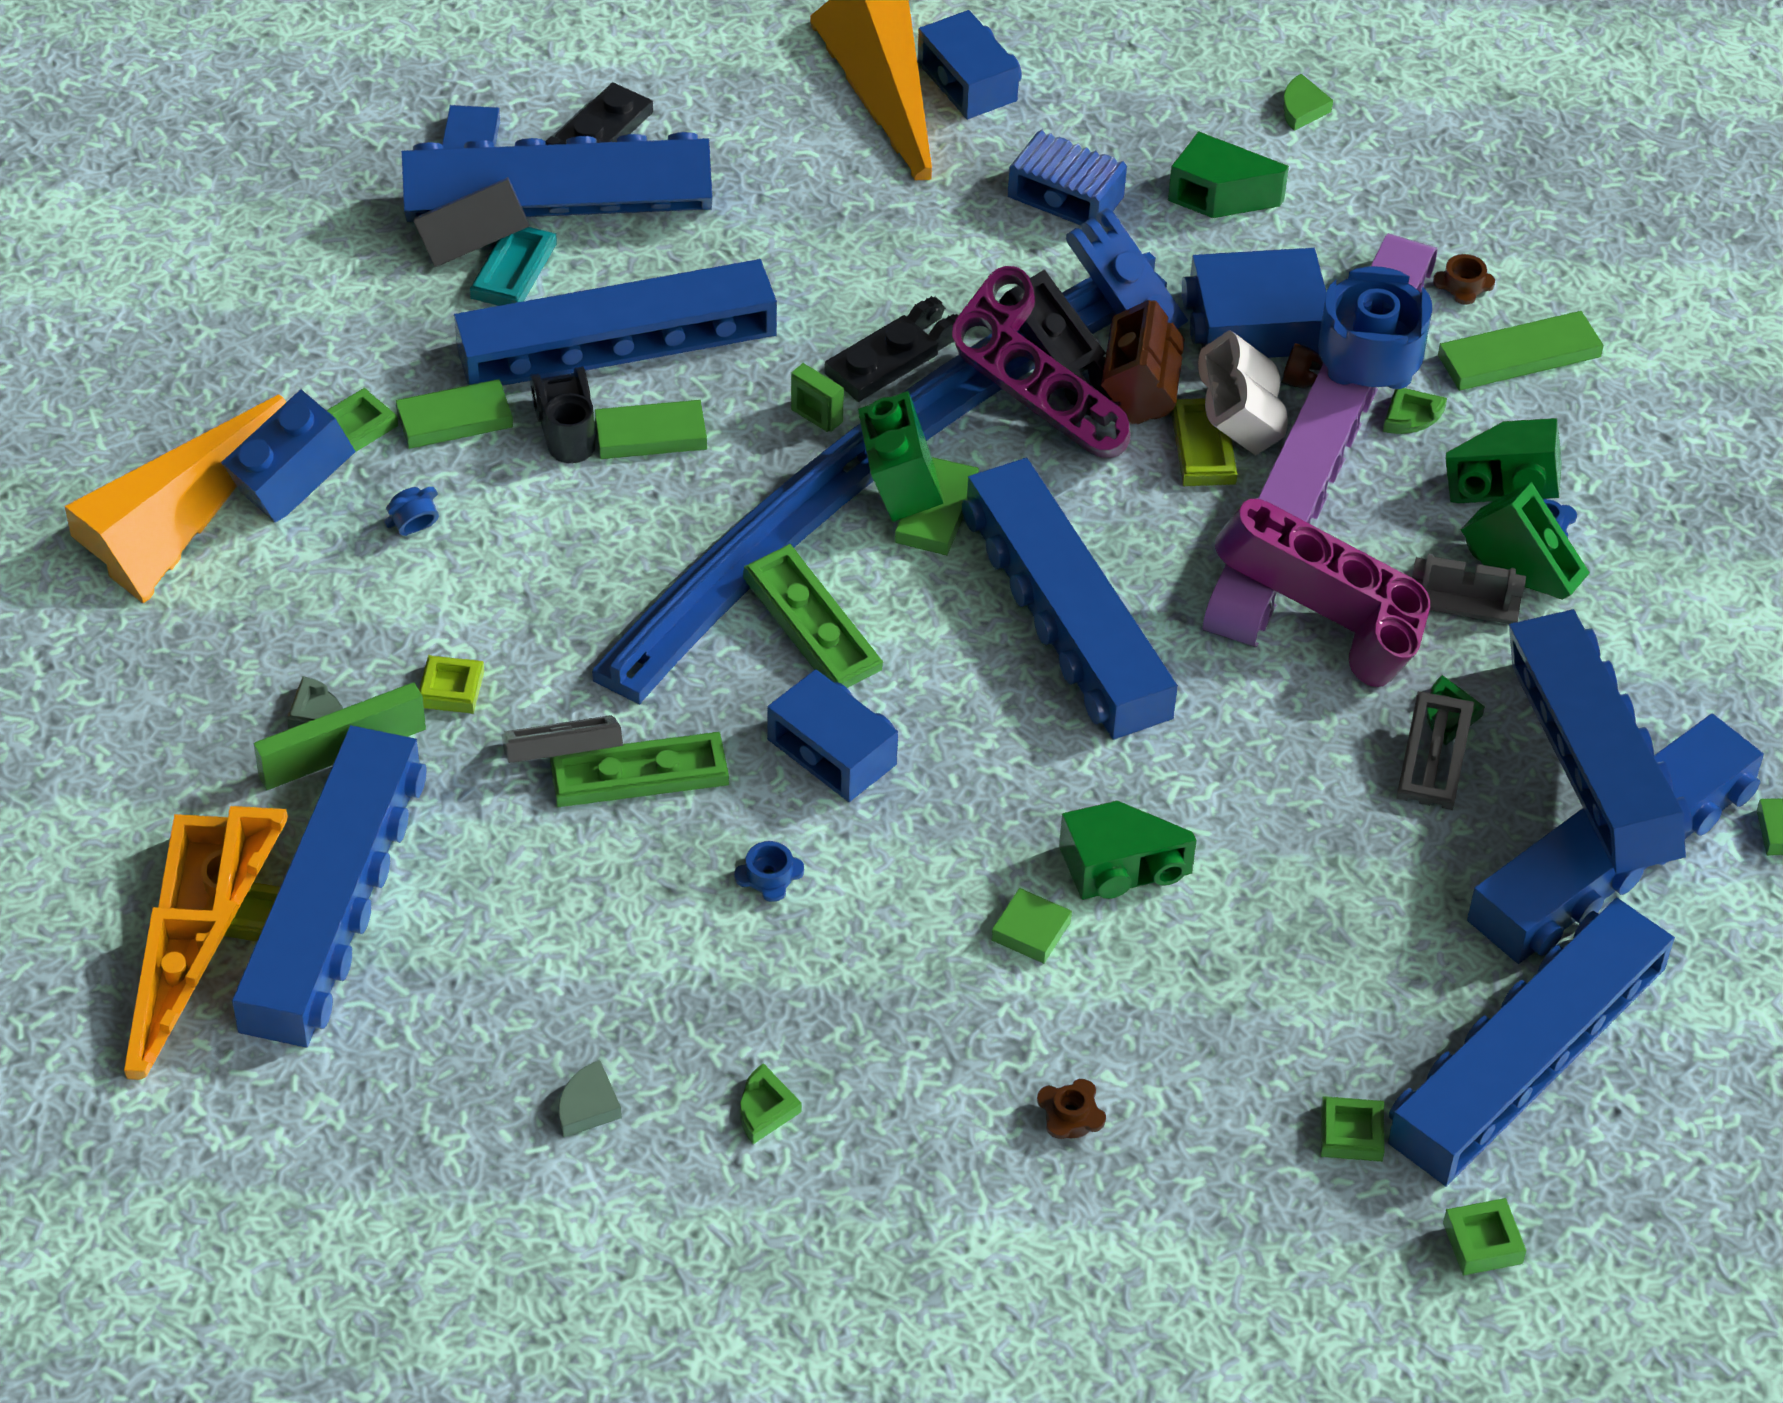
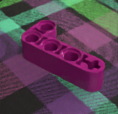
M1003 266L993 271L959 314L953 325L952 336L960 357L1089 453L1100 458H1113L1122 454L1130 442V425L1126 413L1107 397L1017 332L1034 308L1035 295L1030 277L1022 269L1015 266ZM1016 284L1025 291L1022 300L1013 306H1004L998 303L995 297L998 290L1004 285ZM984 326L992 332L990 342L985 347L979 349L968 347L963 342L966 332L972 327ZM1017 357H1026L1033 361L1035 369L1028 378L1015 380L1006 374L1008 363ZM1060 388H1068L1078 395L1075 406L1065 412L1056 411L1048 404L1050 395ZM1089 404L1093 405L1090 408L1091 418L1097 423L1107 426L1111 421L1115 422L1117 435L1115 439L1105 436L1101 441L1096 440L1095 426L1084 418ZM1081 421L1080 427H1076L1075 425Z
M1249 499L1245 501L1215 538L1216 552L1225 564L1355 632L1349 652V665L1355 676L1366 685L1381 687L1391 682L1418 652L1430 610V598L1425 588L1408 575L1262 499Z

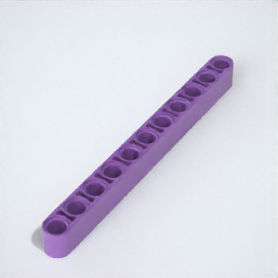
M1388 233L1371 266L1387 267L1403 272L1410 276L1409 284L1421 292L1422 287H1424L1425 277L1431 278L1438 249L1431 245ZM1324 363L1258 499L1267 501L1309 524L1312 518H1318L1329 495L1327 494L1328 482H1335L1346 459L1343 458L1345 446L1351 448L1362 425L1360 423L1362 411L1368 412L1378 390L1376 387L1361 386L1354 383L1348 385L1337 384L1329 378L1327 374L1328 368ZM1226 564L1209 599L1203 620V631L1257 647L1259 644L1256 642L1258 631H1265L1277 606L1274 604L1277 592Z

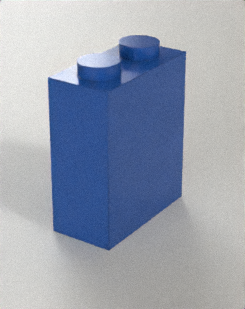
M1315 247L1192 255L1190 276L1182 278V300L1185 308L1193 307L1194 313L1190 315V335L1193 344H1201L1203 348L1231 330L1267 358L1289 357L1294 343L1309 347L1319 354L1318 343L1326 288Z

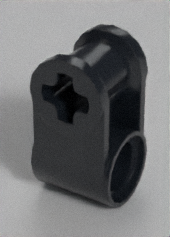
M575 367L574 372L571 374L541 378L538 373L531 374L532 401L537 420L541 422L547 448L551 456L564 463L585 461L595 451L594 410L584 367Z

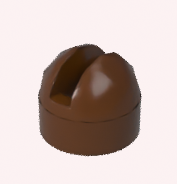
M1294 343L1281 383L1298 388L1312 387L1318 375L1309 371V369H1321L1323 362L1319 354L1309 347Z

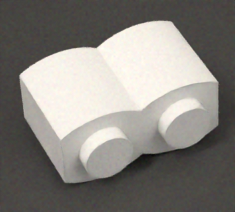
M1231 330L1203 347L1199 355L1198 370L1202 382L1208 387L1205 408L1211 424L1255 456L1284 438L1287 431L1288 417L1284 404L1277 398L1280 388V376L1274 362Z

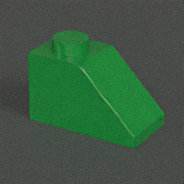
M1532 482L1481 507L1460 529L1466 538L1469 551L1477 560H1480L1485 566L1508 570L1515 568V574L1526 576V588L1563 600L1571 596L1590 574Z

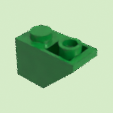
M1198 131L1171 166L1168 201L1210 218L1280 207L1285 199L1289 166Z
M906 391L892 397H883L870 405L859 408L858 414L871 476L892 522L944 504L937 472L909 392Z
M1558 418L1503 421L1446 452L1445 460L1450 502H1493L1530 482L1533 483L1542 499L1559 498L1562 461Z
M1117 800L1062 813L1059 848L1082 900L1097 896L1112 899L1123 895L1130 888L1151 883L1161 886L1171 885L1181 880L1185 875L1192 874L1197 840L1192 831Z

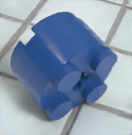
M1378 266L1354 269L1349 271L1348 279L1341 281L1337 285L1336 280L1331 283L1325 296L1318 343L1319 354L1328 368L1327 374L1329 378L1342 385L1354 383L1367 387L1387 386L1392 389L1407 387L1424 360L1432 316V301L1429 293L1423 287L1420 292L1410 285V276L1403 272Z

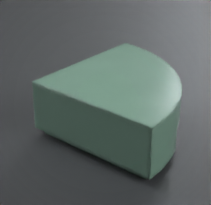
M302 676L287 717L288 729L343 709L335 696L328 691L324 683Z
M600 1060L579 1070L569 1080L562 1092L559 1116L563 1137L622 1118L620 1103Z

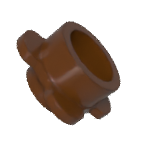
M1459 254L1448 260L1445 271L1435 273L1433 284L1436 288L1445 289L1454 295L1456 302L1468 305L1474 303L1476 296L1483 291L1493 290L1495 278L1487 273V266L1480 258L1470 254Z
M1077 1079L1072 1085H1065L1061 1088L1048 1085L1040 1089L1037 1094V1104L1046 1111V1130L1051 1136L1058 1139L1079 1138L1089 1132H1097L1104 1127L1106 1114L1096 1105L1094 1099L1096 1086L1091 1081ZM1073 1105L1077 1110H1068L1066 1107Z

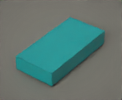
M527 227L499 239L470 287V299L497 306L525 301L557 245L556 233Z

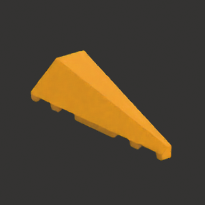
M909 0L827 1L810 15L812 29L819 33L831 57L836 58L846 73L847 81L876 124L882 126L890 138V144L897 154L900 153L907 163L914 180H931L932 164Z
M278 394L66 505L65 511L71 537L107 565L110 578L140 602L145 603L152 597L154 587L168 569L172 570L179 562L182 551L196 533L200 534L237 487L221 462L286 403L285 399Z
M230 806L228 817L174 814L158 907H153L124 1067L127 1079L141 1080L147 1077L284 828L288 818L286 809Z

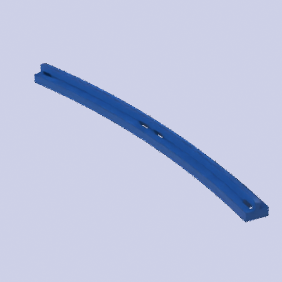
M1150 252L1144 253V257L1153 270H1155L1156 258ZM1157 274L1167 289V282ZM1091 277L1062 292L1092 334L1110 325L1111 320L1116 315ZM992 334L970 348L979 349L985 347L990 342ZM957 355L904 392L908 391L927 441L971 409L1002 390V388L966 363L960 355ZM1017 357L1008 363L1006 374L1010 378L1017 380L1035 369V364L1026 357ZM861 424L855 426L800 469L696 561L634 623L592 669L593 682L640 705L676 663L750 589V586L743 579L744 566L788 544L795 548L837 510L870 485L874 480L870 472ZM857 456L860 463L847 473L843 471V467ZM636 662L642 664L643 666L632 679L627 677V672Z

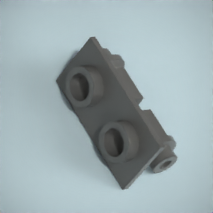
M1428 554L1427 559L1416 557L1412 578L1419 582L1427 591L1430 598L1431 611L1506 624L1518 622L1526 576L1515 574V568L1508 570L1477 564L1476 572L1471 573L1465 572L1466 562L1433 557V554Z

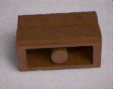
M1147 300L1114 315L1111 320L1101 386L1114 402H1119L1118 406L1126 413L1130 424L1138 425L1149 419H1160L1169 414L1177 403L1182 364L1181 355L1183 354L1185 339L1173 323H1168V316L1156 300Z

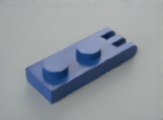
M1104 209L1096 215V219L1090 218L1081 225V229L1075 228L1066 234L1068 245L1116 314L1147 300H1156L1168 316V323H1173L1177 329L1189 321L1112 210Z

